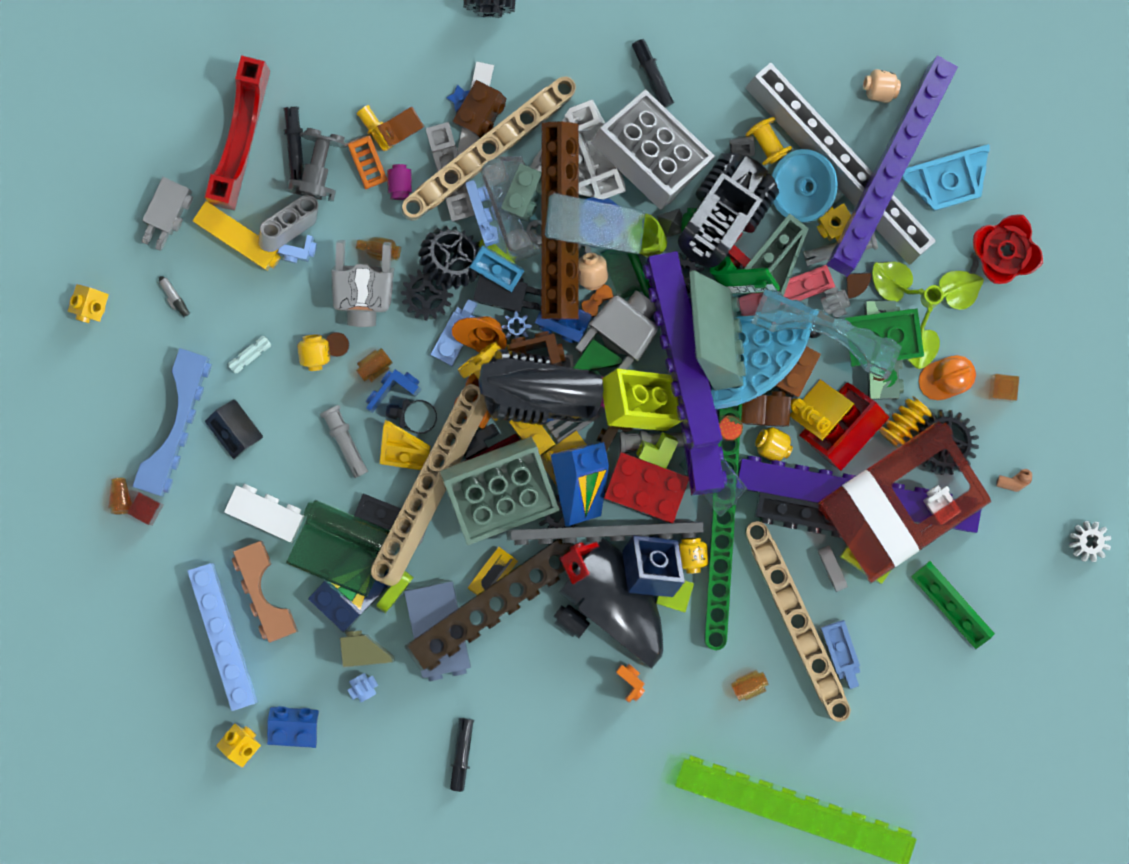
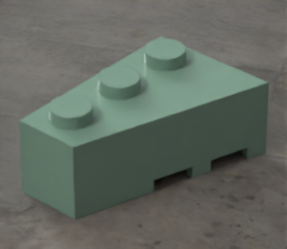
M790 213L744 268H767L780 286V290L778 292L763 293L778 305L784 297L809 229Z

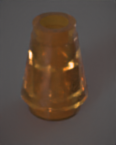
M111 479L108 508L111 509V514L122 515L130 513V507L133 505L126 479Z

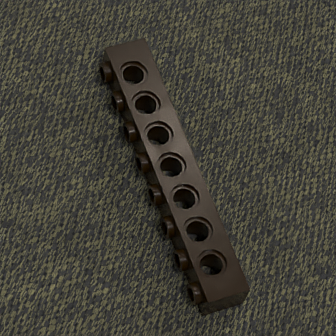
M562 538L553 541V544H549L406 644L404 646L419 669L425 670L427 668L430 672L441 664L439 659L446 654L448 657L453 656L461 650L459 645L467 640L471 643L480 637V630L486 626L488 629H491L500 623L499 617L507 612L508 615H511L521 608L519 603L527 598L530 601L540 594L539 589L544 585L550 587L560 580L558 575L565 571L560 558L570 552V548L574 546V543H562ZM553 555L560 560V565L557 569H553L549 564V559ZM572 563V570L579 567L578 563ZM533 569L540 573V580L537 583L532 582L529 577ZM513 583L520 586L521 592L518 597H514L510 593V586ZM493 597L498 598L501 602V607L498 611H494L490 607V600ZM473 611H477L481 615V621L478 625H474L470 621V614ZM453 625H457L461 629V636L458 639H454L450 635V628ZM433 639H437L441 643V650L438 653H433L430 650L429 645Z

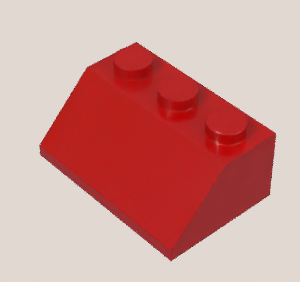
M849 382L838 392L853 402L854 405L829 434L821 440L805 428L799 435L826 461L840 471L846 467L890 418L877 402Z

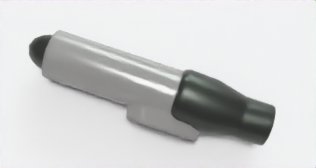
M160 276L159 284L168 296V303L185 318L190 312L183 299L180 298L169 280Z

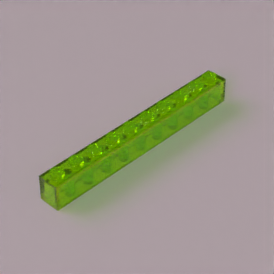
M690 755L689 759L683 757L674 784L675 787L898 864H909L917 841V838L911 836L913 831L898 827L896 831L888 828L889 823L875 819L873 823L865 820L866 815L852 811L850 815L842 812L843 807L829 803L828 807L819 804L820 799L806 795L805 799L795 796L797 791L783 787L782 791L772 788L773 783L759 779L757 783L749 780L750 775L736 771L734 775L726 772L727 767L713 763L712 767L703 764L704 759L693 755Z

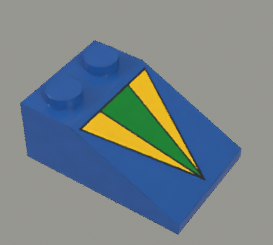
M604 442L582 445L550 454L565 526L600 517L609 469Z

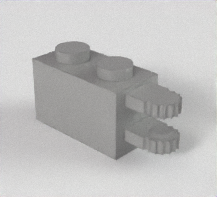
M162 177L142 220L148 224L142 238V243L147 245L152 239L155 229H159L162 233L156 242L155 249L162 250L169 234L172 235L174 231L177 232L183 221V218L180 217L184 209L188 210L192 203L193 196H191L192 191L189 188Z

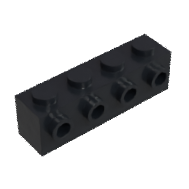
M759 492L754 517H758L759 522L773 525L774 521L784 522L783 527L797 529L798 525L807 527V532L821 534L822 530L831 531V536L845 539L846 534H853L857 510Z

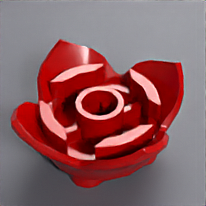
M1010 215L1002 219L995 226H982L973 235V248L981 260L983 273L994 284H1006L1011 282L1016 276L1031 274L1043 264L1042 251L1032 241V227L1024 215ZM1005 245L1010 246L1009 251L1012 252V255H1002L1003 252L1000 248H1004Z

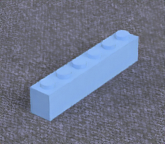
M214 563L188 570L231 710L234 711L258 703Z

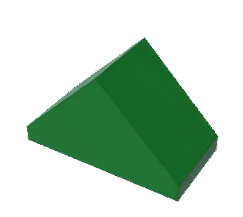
M593 339L574 368L593 371L620 366L622 358Z

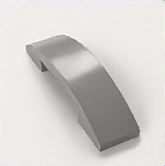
M449 122L425 128L437 171H440L458 156ZM447 173L444 176L448 184H454L458 181L454 173ZM466 184L451 196L445 198L452 222L475 216Z

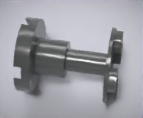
M307 128L304 132H300L299 136L315 142L310 164H305L301 181L289 180L286 190L290 192L295 188V194L313 196L317 200H322V196H329L328 201L332 202L334 201L336 191L325 187L329 170L324 168L329 146L347 147V144L344 142L345 137L331 134L327 137L321 135L320 130Z

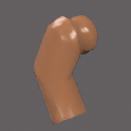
M1022 469L1012 478L999 475L996 487L1019 492L1031 483L1032 472L1028 469Z

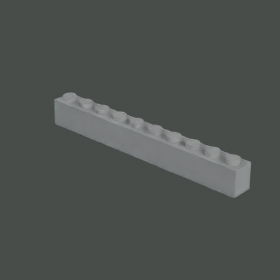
M772 63L768 64L754 76L745 88L776 119L775 121L801 149L817 151L831 162L836 172L838 189L856 207L873 172ZM893 195L876 230L910 265L936 240Z

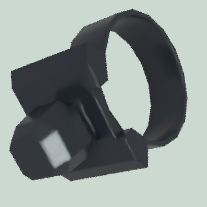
M406 398L403 401L402 408H399V405L387 406L386 416L394 420L400 418L399 425L401 429L407 427L416 434H425L430 432L436 425L437 412L434 407L436 420L429 430L415 432L406 424L405 413L407 409L416 402H425L431 405L427 401L416 400L410 403Z

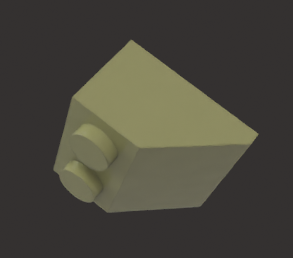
M362 630L345 632L346 637L340 638L343 667L392 663L395 661L394 656L369 635H362Z

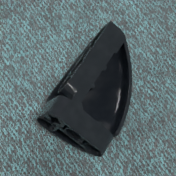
M603 537L601 542L598 543L599 546L592 550L584 560L590 574L575 584H572L569 579L559 593L575 606L584 598L578 610L652 669L662 657L664 650L661 617L653 595L628 593L623 554ZM580 567L574 572L576 575H579Z

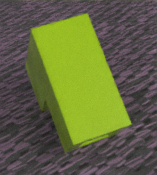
M662 432L656 445L642 440L636 454L642 460L667 468L679 441L675 436Z
M685 581L674 597L658 596L656 604L686 612L694 583Z

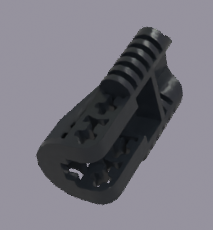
M722 153L701 183L700 188L697 189L695 195L702 203L678 238L679 248L684 255L705 267L718 266L726 257L742 231L747 233L755 232L765 213H767L769 207L777 198L779 189L773 176L769 174L768 170L760 162L747 155Z
M502 349L496 351L489 363L482 364L479 376L480 394L485 397L486 408L493 419L512 420L513 422L544 426L548 418L570 422H586L595 417L600 409L603 397V380L598 371L550 365L548 356L524 354L522 352L516 353L515 351L508 352Z

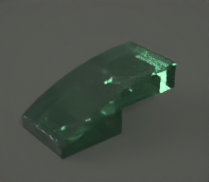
M622 243L600 252L601 256L606 260L607 272L619 297L622 299L630 297L635 290L642 292L638 278Z

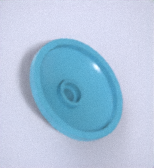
M808 149L792 151L778 162L772 173L779 189V194L773 203L784 217H787L790 213L800 222L817 220L827 213L836 198L838 182L835 169L831 162L817 151ZM811 183H813V190H812V191H810V189H809V185H810Z

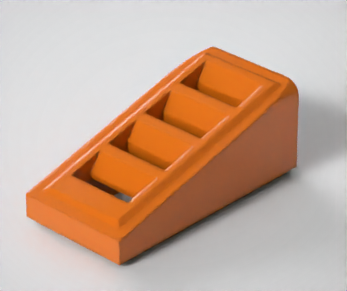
M370 135L347 143L365 189L387 181ZM368 144L369 148L356 153L355 148ZM369 153L373 156L361 162L358 159ZM373 162L376 163L375 167L363 171V166ZM379 171V176L370 180L366 179L367 175Z

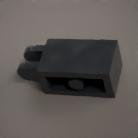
M480 274L473 301L511 312L517 311L519 314H521L522 307L541 311L539 303L524 301L526 293L541 297V289L528 286L527 283H523L524 278L520 277L511 292Z

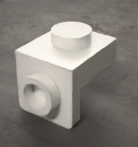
M938 485L927 492L928 497L923 500L938 525L943 524L961 512L948 491L950 489L948 486L940 488Z

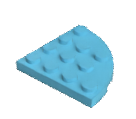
M812 313L737 316V318H740L742 333H739V340H742L744 347L741 361L745 364L746 376H742L743 386L716 391L713 387L711 388L715 409L728 408L748 402L778 384L792 370L805 350L812 329Z

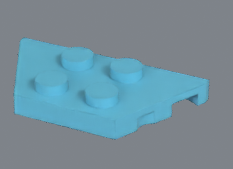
M987 144L906 168L902 178L933 211L978 199L982 196L983 180L986 173L990 146Z

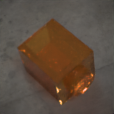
M992 375L989 400L1017 401L1019 376Z

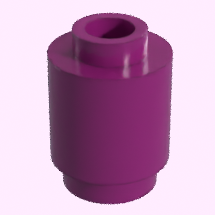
M405 164L392 165V169L387 170L388 194H390L391 200H405L412 193V170L407 169Z

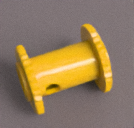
M774 117L760 121L745 134L746 137L754 135L767 157L762 162L764 166L777 162L792 150V146L786 148L782 146L770 124L776 120Z

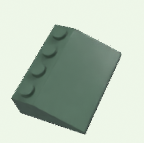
M689 271L697 360L715 391L743 386L742 376H746L744 362L741 361L744 347L742 340H739V333H742L740 318H737V312L740 311L739 299L733 296L730 288L696 271Z
M532 437L439 471L467 545L559 511L538 448Z

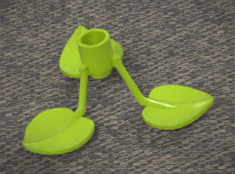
M894 261L875 263L872 269L873 284L882 298L887 301L898 302L903 298L904 293L908 295L919 294L921 295L920 301L922 305L927 308L920 325L925 357L907 359L916 369L928 366L939 351L940 340L938 334L933 330L924 331L933 308L944 297H946V303L953 309L964 310L969 308L976 301L984 282V278L974 273L951 271L942 276L939 286L931 285L926 290H909L908 288L913 283V275L905 264Z

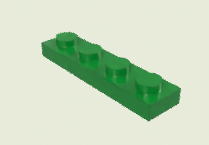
M931 561L927 562L911 576L975 649L982 646L995 635L991 628Z

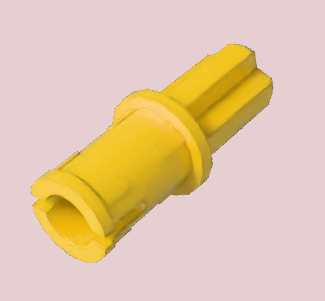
M369 105L360 109L357 112V116H359L368 129V135L373 136L382 151L391 149L393 146L389 147L377 127L383 122L377 119Z

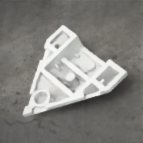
M590 100L570 108L562 121L579 123V194L604 200L625 192L623 173L591 144L599 129L605 124L594 101ZM542 148L530 168L542 172Z

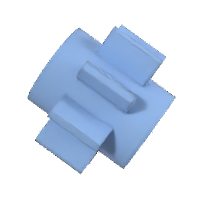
M515 311V317L505 316L508 325H503L502 329H508L507 339L511 336L519 338L522 335L528 338L525 331L532 328V325L525 324L528 318L527 315L520 318L518 317V312ZM514 321H519L520 325H524V328H521L519 333H515L514 329H510V326L514 325Z
M363 673L349 681L352 687L347 691L352 700L358 697L362 703L377 694L374 688L378 684L373 676L368 678Z

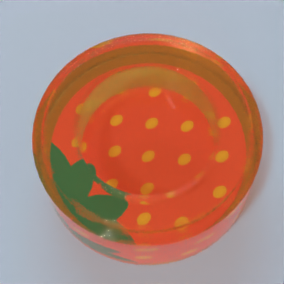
M727 416L719 423L722 438L725 440H735L743 432V424L735 416Z

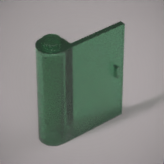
M316 499L313 503L308 502L303 514L307 517L305 525L286 564L367 598L376 580L371 574L372 565L390 531Z

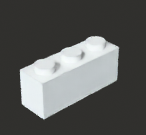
M244 484L243 487H235L224 511L225 513L288 542H294L305 516L300 514L301 509L290 504L287 507H283L278 504L279 499L269 494L261 497L256 494L257 489L247 484Z

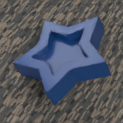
M458 84L455 93L446 97L454 103L455 112L459 111L469 91H464Z

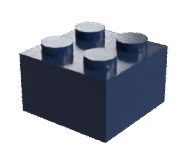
M633 535L622 550L628 593L674 597L685 583L678 540Z

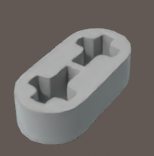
M827 545L818 549L819 557L835 591L838 592L847 588L846 580L830 546Z

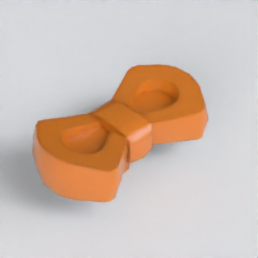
M604 284L601 288L597 289L590 299L581 303L582 310L595 317L603 301L611 300L614 297L610 286Z

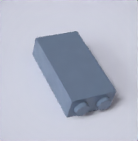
M453 582L404 592L414 639L459 608ZM453 625L450 628L452 638L458 639L461 636V629L457 625ZM433 639L429 645L430 650L433 653H438L441 650L440 641ZM466 641L459 645L461 650L451 657H448L446 654L439 659L441 664L430 672L427 668L421 670L422 678L428 677L429 681L443 679L442 674L452 672V676L467 674L466 669L471 668Z

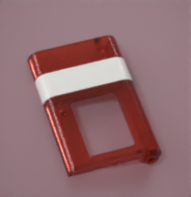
M937 421L817 502L822 514L830 523H833L866 574L870 584L991 503L990 496L951 437L953 432L945 422L942 424ZM946 449L969 483L970 488L937 512L916 524L892 489V484L941 450Z

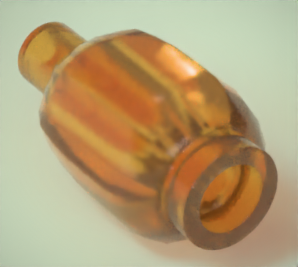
M373 237L368 241L358 239L356 243V249L364 250L369 257L382 261L384 242H392L391 261H398L401 254V246H397L393 240L387 238Z

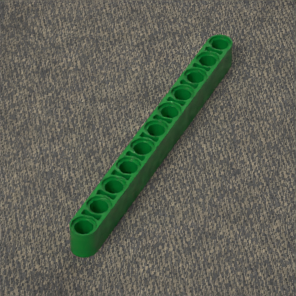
M742 404L719 409V426L726 414H732L741 424ZM740 435L732 439L735 445L732 451L723 450V461H721V464L728 462L733 467V472L727 476V484L724 485L731 490V497L728 500H722L718 493H713L704 641L708 648L715 651L725 647L728 636ZM720 511H726L730 515V520L725 525L717 521V514ZM719 535H724L728 539V546L724 549L718 548L715 544V539ZM718 559L724 560L727 564V569L723 573H717L714 570V562ZM718 583L725 587V594L720 598L715 597L712 593L713 586ZM715 608H720L724 612V617L720 622H714L711 619V611ZM714 632H718L722 636V643L719 646H712L709 642V636Z

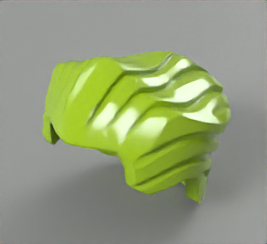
M651 214L638 215L637 220L626 229L628 244L631 250L645 257L662 254L667 246V237L659 222Z

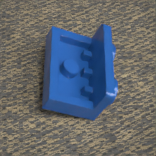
M578 309V319L553 320L541 319L540 311L535 323L540 325L539 328L543 331H549V333L554 331L562 335L561 338L568 342L575 343L576 341L579 343L584 336L592 315Z
M284 706L271 707L268 716L267 745L316 748L319 710L287 708Z

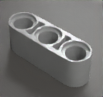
M309 195L302 196L264 221L260 226L258 241L260 248L267 252H273L313 226L317 220L319 206L316 198Z

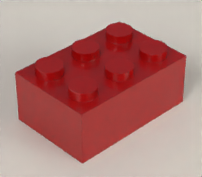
M621 452L604 499L673 524L689 482V477Z

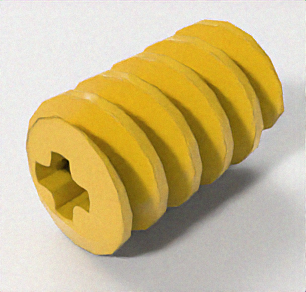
M912 396L914 401L908 398L905 400L908 408L904 406L898 408L901 415L897 413L892 414L894 422L890 420L885 422L888 429L882 427L879 429L881 435L896 448H898L897 444L907 445L903 439L904 436L910 439L913 438L910 432L911 429L919 431L917 422L925 425L924 415L932 416L930 410L914 396Z

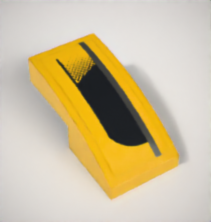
M498 547L468 586V589L478 595L508 574L517 564L518 560Z

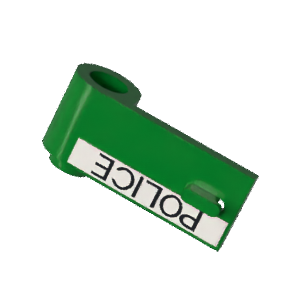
M725 257L718 266L710 267L709 269L716 282L730 288L732 294L778 292L780 290V286L767 268L738 270L731 259Z

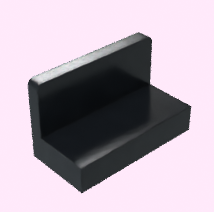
M235 399L215 410L205 420V423L233 460L263 438L261 432Z

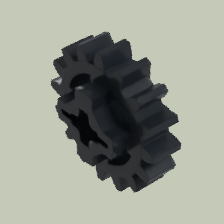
M464 0L463 8H467L466 10L469 11L473 10L479 17L501 18L504 13L511 14V12H515L516 0Z
M418 269V276L408 275L411 280L410 283L403 282L407 291H401V295L406 296L407 299L403 300L402 304L410 305L407 312L415 311L416 319L420 315H424V320L428 321L429 316L432 315L437 320L438 312L445 315L446 312L443 308L445 306L451 307V303L447 300L454 297L452 293H448L452 285L446 289L445 285L441 283L440 285L443 290H436L432 280L428 281L430 274H422L420 269ZM423 279V284L418 289H414L413 286ZM426 289H430V292L435 295L430 296L429 300L426 301L424 296L420 294L425 293ZM412 299H418L422 303V310L413 304ZM437 300H442L438 307L431 310L433 303Z

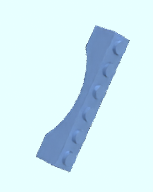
M179 348L172 369L178 393V410L175 423L161 448L150 458L140 463L133 487L163 497L165 492L169 493L173 483V479H170L172 470H177L181 456H178L180 446H185L188 439V433H186L188 423L192 424L196 415V410L193 409L196 400L200 401L204 391V387L201 386L203 378H208L212 364L209 363L210 359L208 357Z

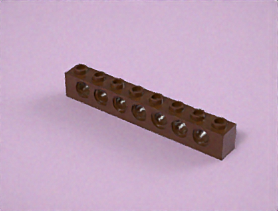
M565 121L542 122L541 319H578L579 123Z

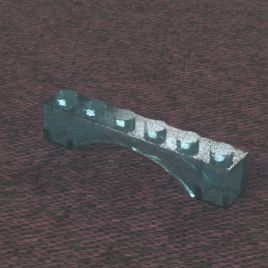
M765 289L751 321L752 324L771 332L786 329H805L825 334L849 349L858 359L864 371L886 380L892 373L902 348L893 339L876 336L869 329L857 328L845 319L833 318L823 310H814L807 307L802 301L783 297L780 292L775 290L769 291Z

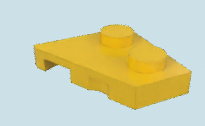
M385 420L380 464L421 470L430 454L431 446L390 421Z

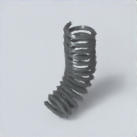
M974 252L970 255V258L973 260V265L969 270L970 274H975L979 267V258L974 255Z

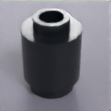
M570 604L566 608L561 605L553 616L557 619L554 624L572 637L580 638L590 625V622L586 620L587 617Z

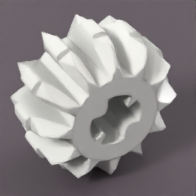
M1089 521L1083 523L1084 529L1076 525L1075 530L1079 534H1070V537L1076 539V542L1070 543L1069 547L1078 548L1074 551L1073 555L1078 556L1082 553L1081 560L1084 562L1087 561L1089 556L1092 562L1097 561V555L1104 558L1106 555L1102 549L1110 550L1111 546L1104 544V541L1111 540V536L1103 537L1107 528L1102 527L1098 530L1099 522H1094L1091 527ZM1087 536L1094 537L1092 542L1094 546H1086L1088 542Z

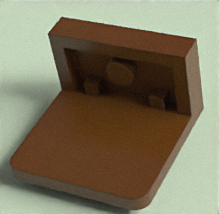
M549 331L537 333L535 338L526 340L525 337L515 338L511 340V344L507 345L508 352H521L523 350L527 352L547 347L552 365L562 367L561 362L566 361L562 343L557 344L555 334H549Z

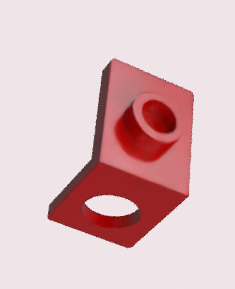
M583 542L578 543L570 548L569 553L560 558L572 584L579 582L590 574L582 556L599 546L597 542L584 545ZM573 562L578 563L580 567L579 575H576L572 570Z

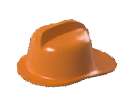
M492 317L464 318L454 323L452 327V335L455 340L479 353L493 342H496L502 350H505L507 346V338L502 332L500 323Z
M960 355L949 356L933 362L920 373V389L929 399L937 401L964 393L975 383V367L970 360Z

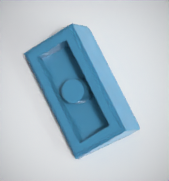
M484 245L481 246L470 265V268L511 292L524 272L523 268Z

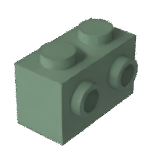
M520 163L501 209L510 215L528 222L530 217L534 215L538 205L537 200L540 194H542V172Z

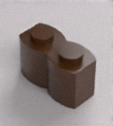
M771 391V396L760 395L748 402L742 403L741 424L789 427L791 397H786V392Z

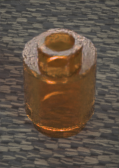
M380 348L378 351H372L357 363L359 368L356 371L364 382L369 379L372 383L389 370V366L393 362L384 350Z
M756 669L736 678V682L731 683L738 700L745 699L747 701L766 692V686L769 683L764 672L759 673Z

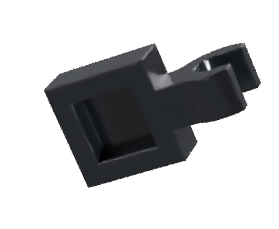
M494 423L481 431L476 430L464 454L466 459L487 449L488 446L485 441L500 434Z

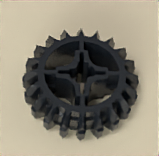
M447 225L442 230L437 227L433 233L427 234L425 240L420 245L418 256L421 257L419 265L424 266L422 273L430 274L428 281L437 280L436 286L443 283L446 289L450 288L451 285L455 290L459 289L460 285L465 288L469 282H474L477 275L480 274L470 268L479 251L478 245L480 242H473V235L466 236L465 229L458 232L456 226L452 230ZM454 253L452 260L449 263L448 261L450 259V255Z
M943 410L938 411V418L931 413L932 416L929 417L931 422L924 419L925 428L918 426V432L921 433V436H913L914 441H920V445L913 446V450L921 449L922 451L916 458L921 459L925 457L926 460L922 463V466L926 467L931 463L930 472L932 473L939 467V475H944L945 468H947L949 475H953L954 466L958 472H962L963 467L961 463L967 467L971 465L967 456L973 459L976 458V454L970 452V450L979 448V445L972 444V440L979 439V436L970 435V432L976 429L975 426L967 428L966 425L970 422V419L966 418L961 422L962 413L960 412L956 414L955 418H952V410H948L946 417H944ZM938 423H945L939 437L928 436L933 426ZM952 424L960 429L965 442L953 436ZM945 435H947L948 441L955 443L947 446V450L944 449V444L936 442L945 439ZM927 444L938 448L939 461L930 454ZM953 448L964 449L957 460L947 463V458Z

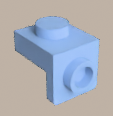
M307 235L304 249L285 244L279 248L278 253L283 256L284 261L297 263L298 260L309 262L310 256L314 257L317 243L313 242V236Z

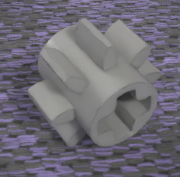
M833 287L824 291L826 297L821 298V303L827 315L833 313L834 318L847 314L845 308L850 307V301L845 290L838 291L837 287Z

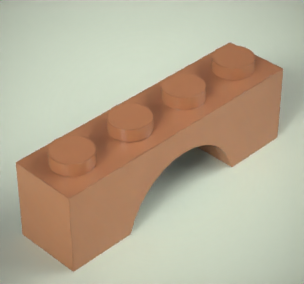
M263 541L234 551L235 557L232 558V562L236 571H241L244 580L241 581V585L245 594L250 593L253 602L249 605L254 617L259 616L262 625L258 626L263 640L268 639V642L271 643L298 632L290 609L277 608L271 605L263 596L261 590L262 576L265 570L272 564Z

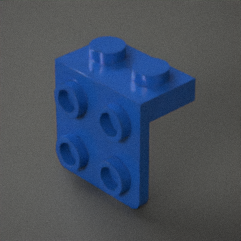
M396 369L393 373L388 371L381 380L383 386L378 392L374 390L367 398L368 406L366 409L374 413L396 382L416 397L421 391V388L417 386L420 381L408 372L403 375Z

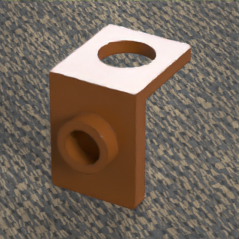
M409 107L377 127L389 147L421 130L424 128V125L414 108Z

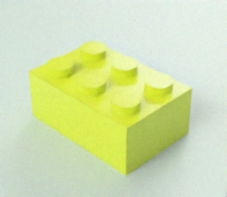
M616 369L602 378L603 401L609 426L667 431L683 421L678 418L677 406H679L677 396L674 397L671 390L672 375Z

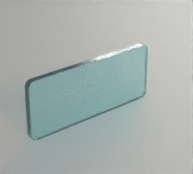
M552 194L549 197L545 235L550 239L637 254L641 251L645 213L638 209Z

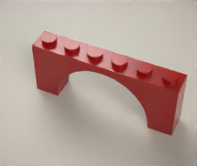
M242 55L240 57L235 76L236 97L228 138L219 165L215 172L210 174L205 199L213 206L233 211L236 209L270 75V69L265 61Z

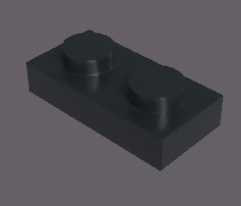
M363 493L354 516L391 530L401 508Z

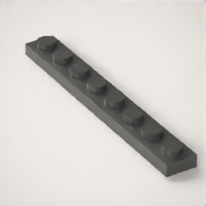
M703 522L509 530L507 531V541L514 540V545H529V540L538 539V544H553V539L562 538V543H577V538L586 537V542H601V537L609 536L610 541H625V536L649 537V535L657 534L658 538L673 539V534L681 533L682 538H696V533L704 532Z

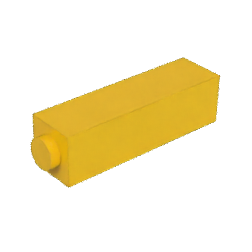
M205 201L192 220L196 225L266 271L270 267L274 269L281 259L278 253L279 249L273 252L264 251L259 246V236L207 201Z

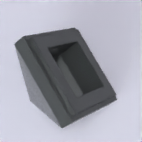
M738 136L729 140L730 153H738L743 156L755 155L753 136Z
M680 208L657 215L659 224L667 238L682 233L683 216Z

